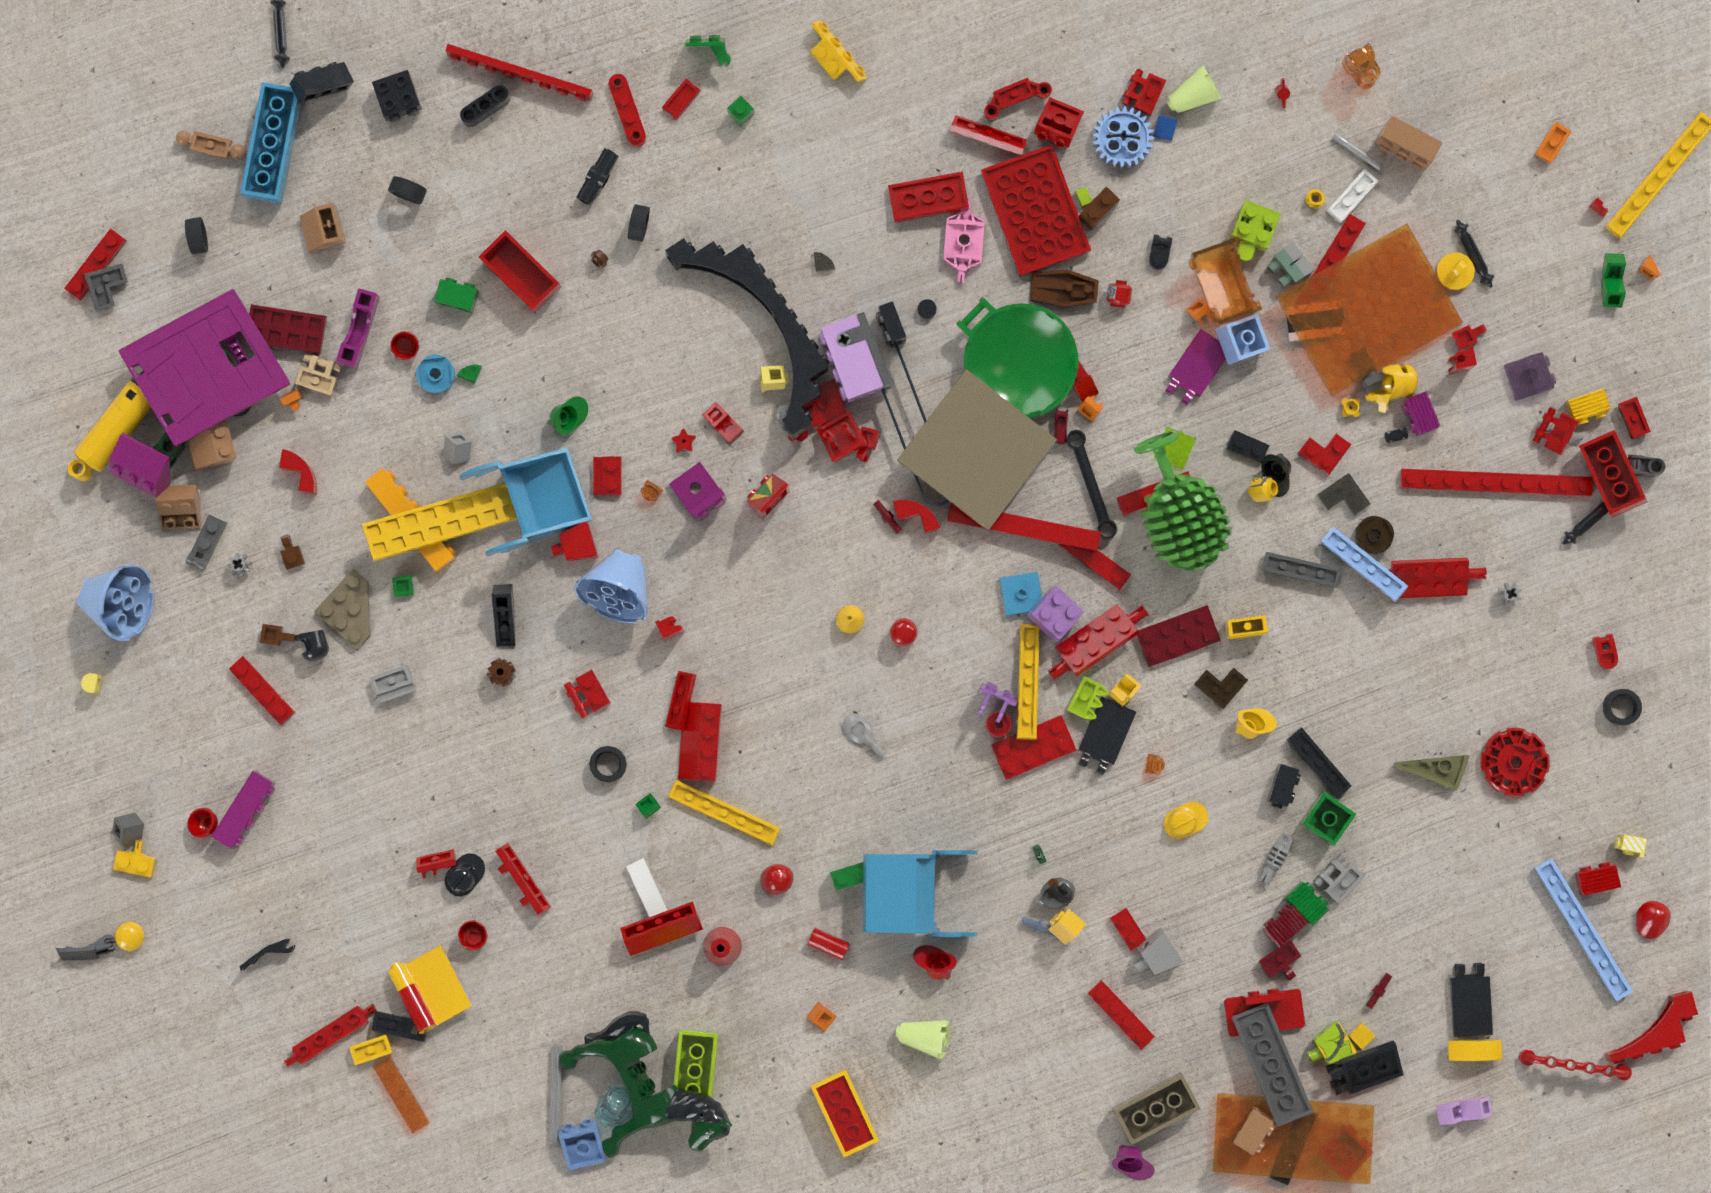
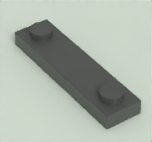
M1270 552L1265 553L1262 567L1264 572L1334 588L1338 587L1341 574L1340 568Z

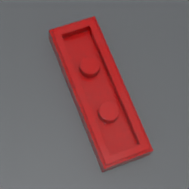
M678 671L665 727L684 731L697 675Z

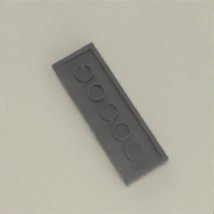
M1268 1002L1233 1016L1232 1020L1277 1127L1313 1113L1311 1104Z

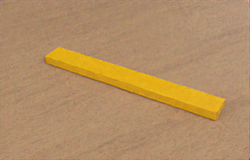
M1702 111L1699 112L1605 226L1618 239L1626 233L1711 130V119Z

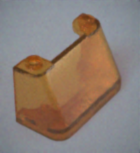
M1235 238L1193 252L1191 259L1188 260L1191 270H1195L1209 307V319L1216 326L1258 314L1262 310L1259 300H1253L1255 295L1251 293L1241 267L1240 255L1236 251L1238 244Z

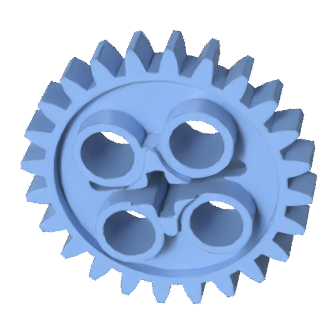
M1124 106L1122 111L1116 107L1115 113L1109 109V116L1102 114L1103 121L1097 120V124L1100 127L1094 126L1093 130L1097 133L1093 134L1092 138L1097 140L1093 142V146H1098L1095 150L1096 153H1102L1100 159L1107 158L1105 164L1112 161L1113 167L1119 163L1120 169L1123 168L1124 164L1130 168L1131 162L1137 166L1138 159L1144 161L1143 154L1149 155L1150 152L1147 149H1152L1153 147L1149 142L1154 140V137L1149 135L1154 130L1148 129L1151 122H1144L1146 116L1139 117L1141 111L1134 114V108L1127 112L1126 106ZM1116 124L1119 130L1116 132L1111 131L1109 125ZM1135 125L1138 131L1135 133L1130 132L1128 126ZM1121 134H1124L1125 141H1122ZM1112 142L1116 143L1118 149L1111 150L1108 147V144ZM1131 143L1135 144L1137 150L1130 151L1127 148V145Z

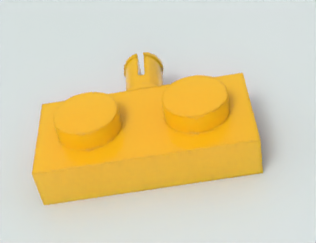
M135 840L134 851L117 850L114 870L150 878L153 877L156 858L141 853L144 841Z

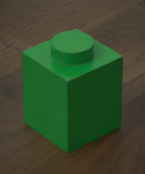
M739 96L727 108L728 114L740 127L754 115V108L742 96Z

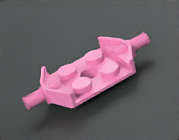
M969 199V209L962 210L946 220L943 261L958 271L957 283H960L961 276V283H965V272L982 263L985 221L971 213V200ZM966 235L969 237L970 242L962 245L959 242V237Z

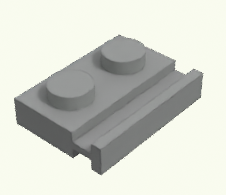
M408 665L370 677L379 704L416 692Z

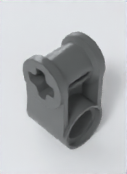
M1628 455L1636 476L1656 477L1665 471V463L1660 458ZM1652 463H1656L1659 466L1658 472L1652 471Z

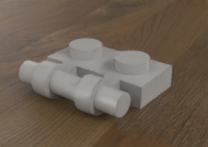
M1342 854L1333 858L1330 861V865L1324 871H1321L1318 874L1319 877L1314 881L1319 887L1326 882L1329 886L1324 892L1337 904H1340L1365 877L1352 863L1344 867L1341 863L1346 858ZM1337 869L1341 873L1332 880L1329 876Z

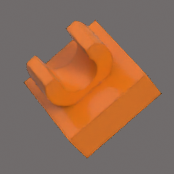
M1199 299L1185 310L1191 318L1200 324H1203L1202 316L1211 317L1209 312L1211 307L1202 299Z
M298 388L280 396L283 406L290 404L293 411L300 409L298 399L301 398V393Z
M1088 396L1077 409L1090 422L1103 409L1102 402L1097 404L1094 401L1095 396Z

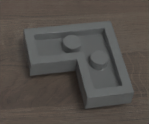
M122 264L84 274L95 311L115 306L109 287L128 282Z

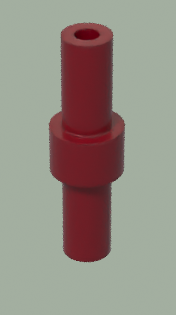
M877 500L873 505L882 515V520L885 524L888 523L893 531L898 534L902 531V528L895 521V516L891 511H887L883 504Z
M1385 973L1380 983L1375 985L1372 990L1373 994L1366 1003L1367 1007L1373 1009L1378 999L1383 997L1386 992L1385 988L1392 978L1391 975Z

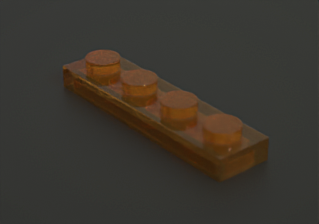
M389 1056L374 1065L373 1068L411 1132L414 1133L429 1124L430 1121L392 1057Z

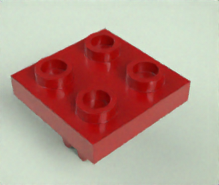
M851 411L817 428L833 463L867 445Z

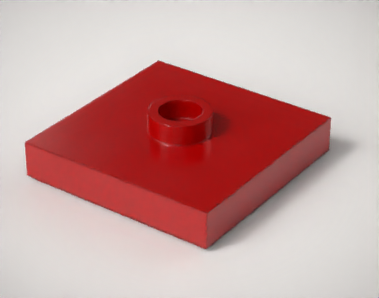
M835 379L818 385L821 390L820 400L805 409L813 419L811 421L812 429L826 424L847 412Z

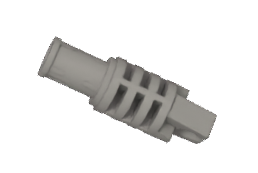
M1282 833L1265 860L1266 866L1258 880L1269 885L1276 870L1281 869L1286 860L1294 838Z

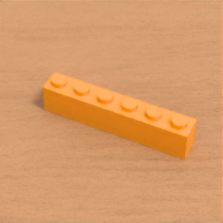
M381 468L365 481L390 515L419 507L414 499L411 501L406 496L408 492L402 484L397 485L394 481L396 476L390 469L386 471L384 468ZM443 541L418 549L438 573L456 559L453 555L456 553L450 544L445 545Z

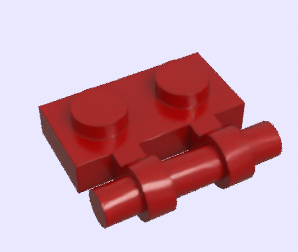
M1136 69L1134 75H1131L1128 89L1123 93L1122 104L1128 106L1131 100L1136 101L1134 109L1151 116L1166 80L1151 73L1148 74L1147 79L1141 77L1143 71ZM1137 85L1143 86L1140 95L1134 93Z
M1550 406L1548 411L1542 416L1543 421L1539 428H1536L1532 441L1539 444L1541 439L1545 438L1547 441L1544 447L1562 455L1580 421L1564 412L1557 418L1554 416L1557 409ZM1550 422L1555 424L1551 433L1546 431Z
M592 669L575 678L578 683L577 687L573 688L571 682L564 684L567 697L571 698L575 705L576 713H579L582 719L588 716L587 707L590 706L593 712H596L611 703ZM581 691L587 700L583 703L577 695Z

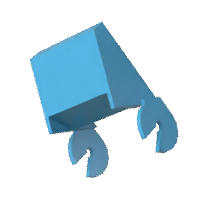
M568 448L505 464L498 461L470 469L459 476L460 480H465L472 476L477 478L499 469L509 491L522 530V539L489 549L485 552L487 557L499 552L501 554L509 552L530 542L592 520Z
M932 850V854H863V932L932 933V936L977 937L978 932H940V928H937V922H934L935 864H937V858H940V854L978 855V851Z

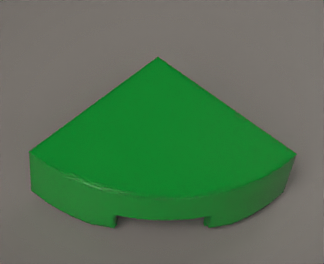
M477 364L466 366L458 372L457 377L475 384L482 366Z

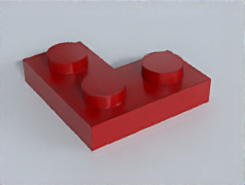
M1337 433L1325 448L1309 437L1298 454L1329 476L1352 444Z

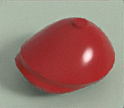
M1648 901L1642 904L1636 914V928L1639 934L1648 939L1659 937L1669 926L1671 920L1670 910L1658 901Z

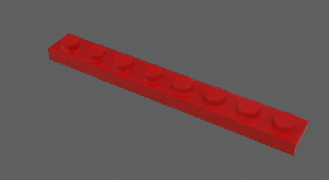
M447 44L445 51L451 60L460 62L461 59L467 61V64L473 67H478L479 65L492 73H496V71L502 72L505 77L511 79L517 77L526 84H532L533 82L539 84V87L545 90L552 88L564 96L571 94L580 101L592 100V89Z

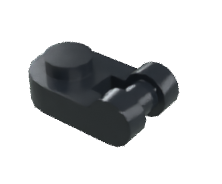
M1153 235L1149 255V264L1153 269L1162 270L1166 267L1169 260L1172 237L1162 238L1159 237L1160 235ZM1158 245H1163V246H1165V247H1164V251H1162V250H1157V246H1158Z

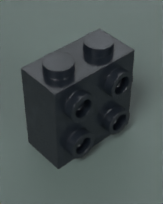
M408 70L372 82L386 121L395 122L400 120L402 116L407 114L408 116L418 114L419 110H422L411 74Z

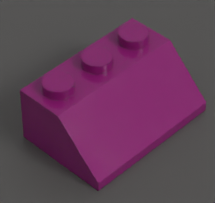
M122 433L109 458L110 474L147 494L158 497L171 485L170 457Z

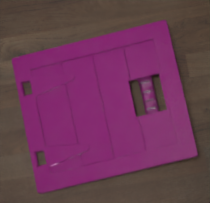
M234 289L118 350L175 447L290 385L289 379ZM242 333L255 357L248 359L235 334ZM225 341L238 366L233 368L221 348L220 342ZM140 365L144 373L138 376L133 367ZM168 414L173 420V423L169 424V426L163 416Z

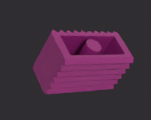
M1427 391L1403 400V413L1405 416L1408 415L1410 419L1409 428L1416 436L1441 427Z

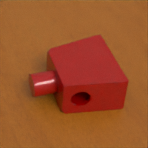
M587 521L560 533L561 543L551 546L554 557L565 554L567 561L598 558Z

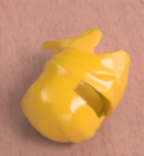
M1394 364L1383 367L1382 374L1385 378L1382 380L1380 390H1371L1365 396L1366 400L1377 402L1379 404V412L1386 413L1389 410L1391 400L1405 396L1412 397L1418 385L1417 372L1412 366Z

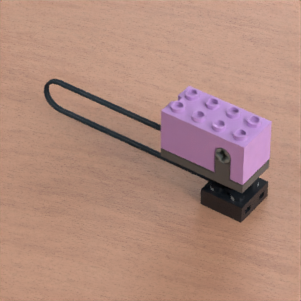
M891 301L878 306L876 318L879 326L884 327L883 337L886 344L890 343L891 348L896 347L925 423L927 421L898 346L906 343V334L895 305ZM862 312L857 314V316L854 315L822 327L819 339L822 347L827 348L826 358L830 363L829 366H834L832 370L836 383L840 382L839 392L842 400H846L848 404L882 392L905 450L906 445L885 393L886 390L891 389V381L865 313ZM913 474L918 485V488L920 490L921 496L927 504H929L930 506L938 507L948 503L947 499L944 502L938 504L931 503L929 500H927L920 485L918 477L915 474Z

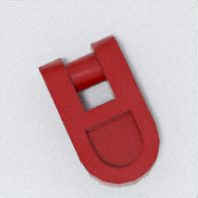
M1606 634L1605 637L1601 638L1599 636L1593 637L1592 643L1599 666L1603 669L1614 668L1618 664V654L1613 634ZM1607 644L1609 650L1603 651L1602 645Z

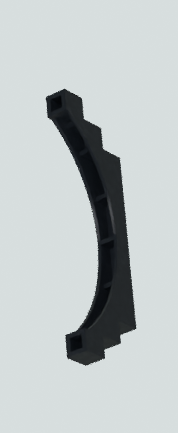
M684 238L665 250L666 257L676 271L680 268L699 270L729 280L759 301L778 325L789 350L793 371L791 401L787 415L782 419V425L792 439L796 438L812 427L811 421L813 419L807 410H803L820 400L821 390L815 382H812L829 371L828 365L830 363L824 354L821 356L817 351L819 349L818 345L813 339L810 340L806 335L808 334L807 329L803 324L799 325L796 320V313L792 308L788 309L785 305L787 303L786 299L781 293L778 294L776 292L775 283L771 278L767 279L764 274L766 272L761 263H756L754 260L755 255L750 248H746L742 244L725 255L721 245L717 246L713 241L695 252L696 250L691 242L687 243Z

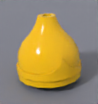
M854 605L843 606L839 609L835 618L839 630L846 634H853L861 630L865 620L861 609Z

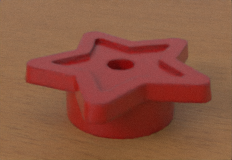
M683 428L678 436L671 438L677 444L676 452L685 449L692 452V442L696 439V436L688 435Z

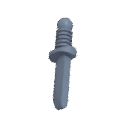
M1026 916L1022 918V923L1036 928V933L1040 930L1055 936L1048 930L1050 926L1042 923L1043 919H1040L1038 922Z

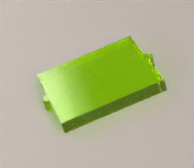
M1166 427V430H1165L1164 433L1169 432V431H1175V430L1172 429V428ZM1177 431L1178 439L1164 446L1170 464L1184 469L1196 438L1184 434L1183 431Z

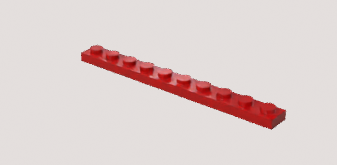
M1401 469L1400 488L1591 497L1593 494V477Z

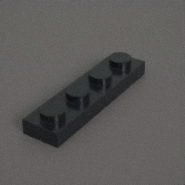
M1302 727L1286 739L1336 799L1352 787Z

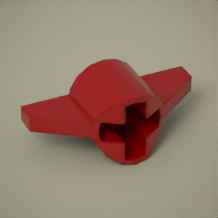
M1281 78L1280 85L1275 87V93L1281 99L1282 107L1286 108V99L1290 96V90L1285 84V79Z

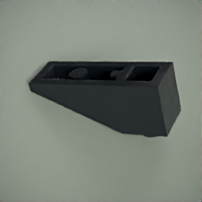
M513 584L493 585L492 605L496 647L516 646Z

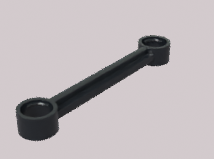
M1072 430L1067 435L1066 443L1069 448L1074 450L1099 522L1097 531L1101 532V526L1104 523L1111 524L1114 528V533L1110 537L1101 534V538L1105 540L1112 539L1117 533V525L1109 519L1084 447L1086 436L1081 430ZM1071 434H1080L1083 438L1082 444L1078 447L1072 446L1069 441Z

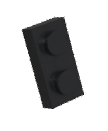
M1234 430L1227 449L1261 463L1270 445Z

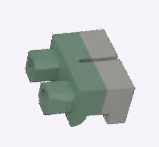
M1293 241L1277 253L1267 266L1272 274L1280 269L1284 273V276L1278 279L1283 289L1291 284L1294 286L1314 271V268L1305 257L1301 258L1303 254Z

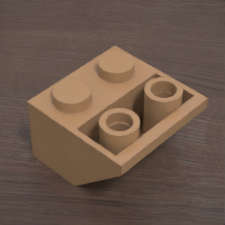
M334 203L314 207L300 215L309 253L346 244L338 209Z
M197 484L169 486L156 497L155 502L162 531L201 529L200 496Z

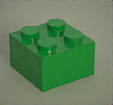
M1321 792L1299 824L1329 845L1335 846L1356 816V813L1326 792Z

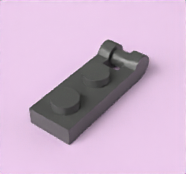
M210 514L208 515L191 552L187 556V564H194L202 571L206 569L227 522ZM199 552L204 554L202 559L197 558Z

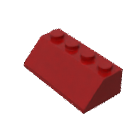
M690 702L684 731H681L678 779L717 780L722 704Z

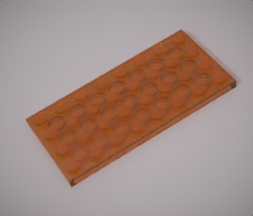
M1217 1093L1213 1172L1370 1184L1374 1105L1309 1100L1313 1113L1277 1127L1274 1120L1275 1128L1270 1136L1266 1135L1263 1141H1265L1262 1150L1260 1153L1255 1152L1254 1155H1251L1235 1145L1233 1139L1253 1106L1273 1118L1265 1096Z

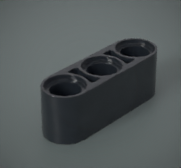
M497 85L465 106L460 112V118L464 125L474 127L506 106L510 101V94L507 88L503 85ZM499 92L506 93L503 99L496 98ZM487 102L490 104L488 109H481L483 103ZM468 113H473L474 118L472 120H465V116Z

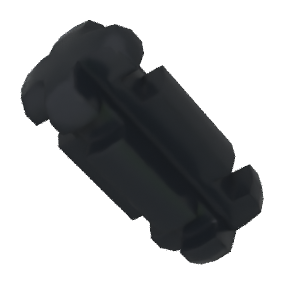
M1406 428L1384 433L1386 443L1403 440L1404 437L1405 439L1408 438Z

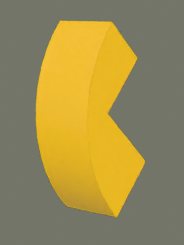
M1502 1040L1448 1041L1449 1061L1501 1060Z

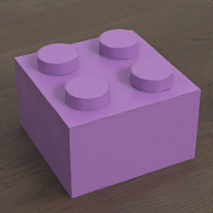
M1054 586L1045 593L1026 616L1053 641H1059L1081 617L1084 611L1059 587Z

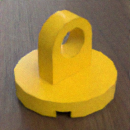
M1453 252L1447 254L1440 259L1436 266L1437 280L1442 287L1448 290L1464 289L1474 278L1475 269L1473 262L1462 253Z

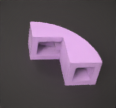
M1489 1096L1457 1100L1436 1106L1439 1125L1455 1124L1463 1120L1485 1119L1493 1115Z

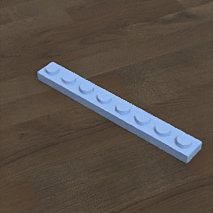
M1549 858L1534 867L1614 1001H1618L1632 993L1633 990L1553 859Z

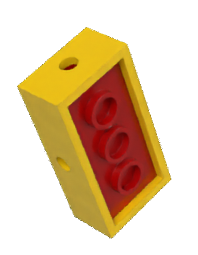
M846 1068L811 1084L810 1087L843 1158L879 1141Z

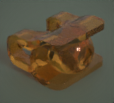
M1369 43L1365 44L1363 48H1358L1348 53L1342 60V66L1347 74L1353 77L1359 88L1363 90L1371 88L1380 77L1381 71L1375 61L1374 50ZM1361 78H1362L1365 82H1368L1369 84H1364V83L1362 82Z

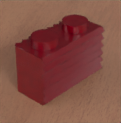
M1286 904L1278 911L1280 915L1275 919L1271 917L1263 924L1265 928L1262 931L1277 948L1284 945L1308 924L1307 920L1294 905L1288 907Z

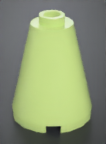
M1202 65L1168 97L1169 101L1167 104L1172 112L1176 110L1177 113L1220 100L1222 97Z
M950 1021L901 1023V1026H897L896 1037L899 1042L938 1059H944L946 1052H943V1049L948 1047L951 1027L948 1025Z

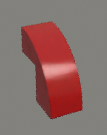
M282 449L279 468L301 473L298 490L303 493L317 495V481L310 465L297 454Z
M910 500L893 501L898 521L920 516L925 534L940 530V525L934 514L922 504Z

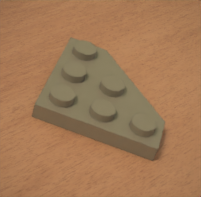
M352 569L314 612L358 650L370 637L369 582L355 569Z

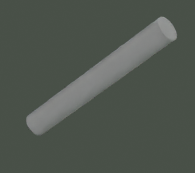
M1335 133L1332 139L1376 170L1379 171L1383 164L1338 133Z

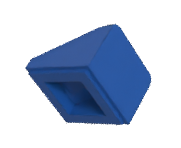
M1159 115L1154 137L1172 141L1177 119Z

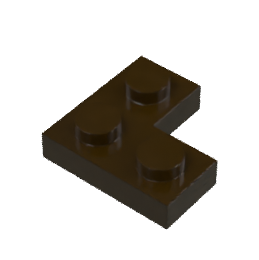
M1232 668L1222 681H1219L1208 670H1205L1194 685L1221 709H1224L1248 679L1235 668Z

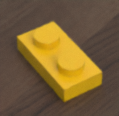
M387 1034L349 1047L355 1065L393 1053Z

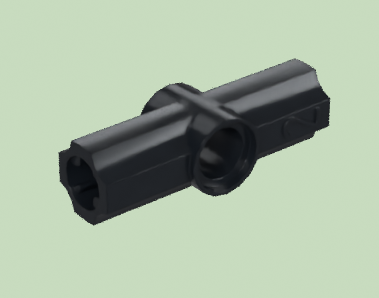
M604 148L595 165H592L585 177L586 181L576 196L577 199L587 205H592L600 189L604 188L610 177V172L619 158L617 154Z

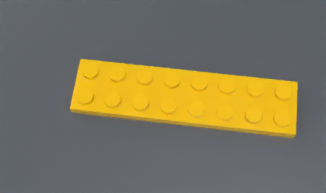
M504 482L362 524V529L373 562L517 520L518 518L506 483Z

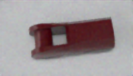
M1056 409L1053 436L1057 439L1055 444H1066L1068 409L1066 411H1058ZM1058 418L1065 419V423H1058Z

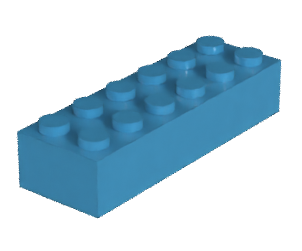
M265 82L261 84L240 192L244 198L282 204L302 104L298 103L291 87Z

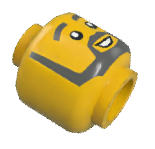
M1270 477L1254 478L1248 487V494L1255 502L1271 501L1278 492L1277 483Z

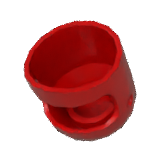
M907 618L896 620L890 629L892 641L899 646L911 645L916 640L918 634L915 623Z

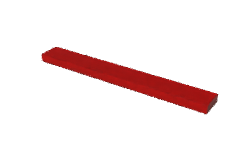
M950 504L947 522L985 529L954 504ZM1003 512L989 529L991 531L1096 552L1098 551L1101 532Z

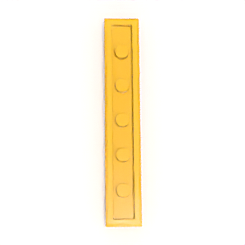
M1020 624L1017 739H1037L1040 628L1037 625Z
M675 780L668 795L669 798L772 846L781 829L678 780Z

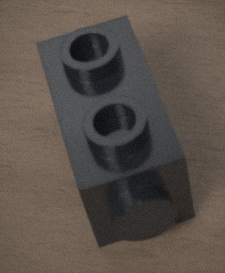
M1278 764L1267 801L1272 802L1271 806L1282 809L1283 806L1287 807L1289 803H1293L1295 797L1293 792L1294 785H1298L1301 777L1298 774L1299 769Z

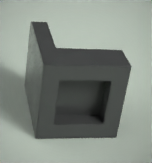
M136 813L114 817L112 833L121 844L140 840L143 836L144 823Z

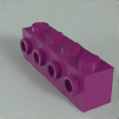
M252 771L211 837L230 849L239 847L244 840L242 836L245 831H249L255 822L253 820L255 815L260 814L264 809V801L274 793V785L276 783L258 771Z

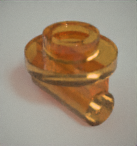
M649 480L641 488L642 496L648 501H656L664 491Z
M1148 754L1145 773L1159 775L1165 767L1163 758L1159 755Z

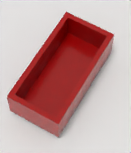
M506 230L478 256L481 262L534 314L561 288L560 283Z

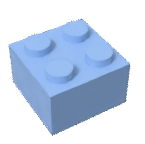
M1258 314L1215 329L1228 365L1270 350Z

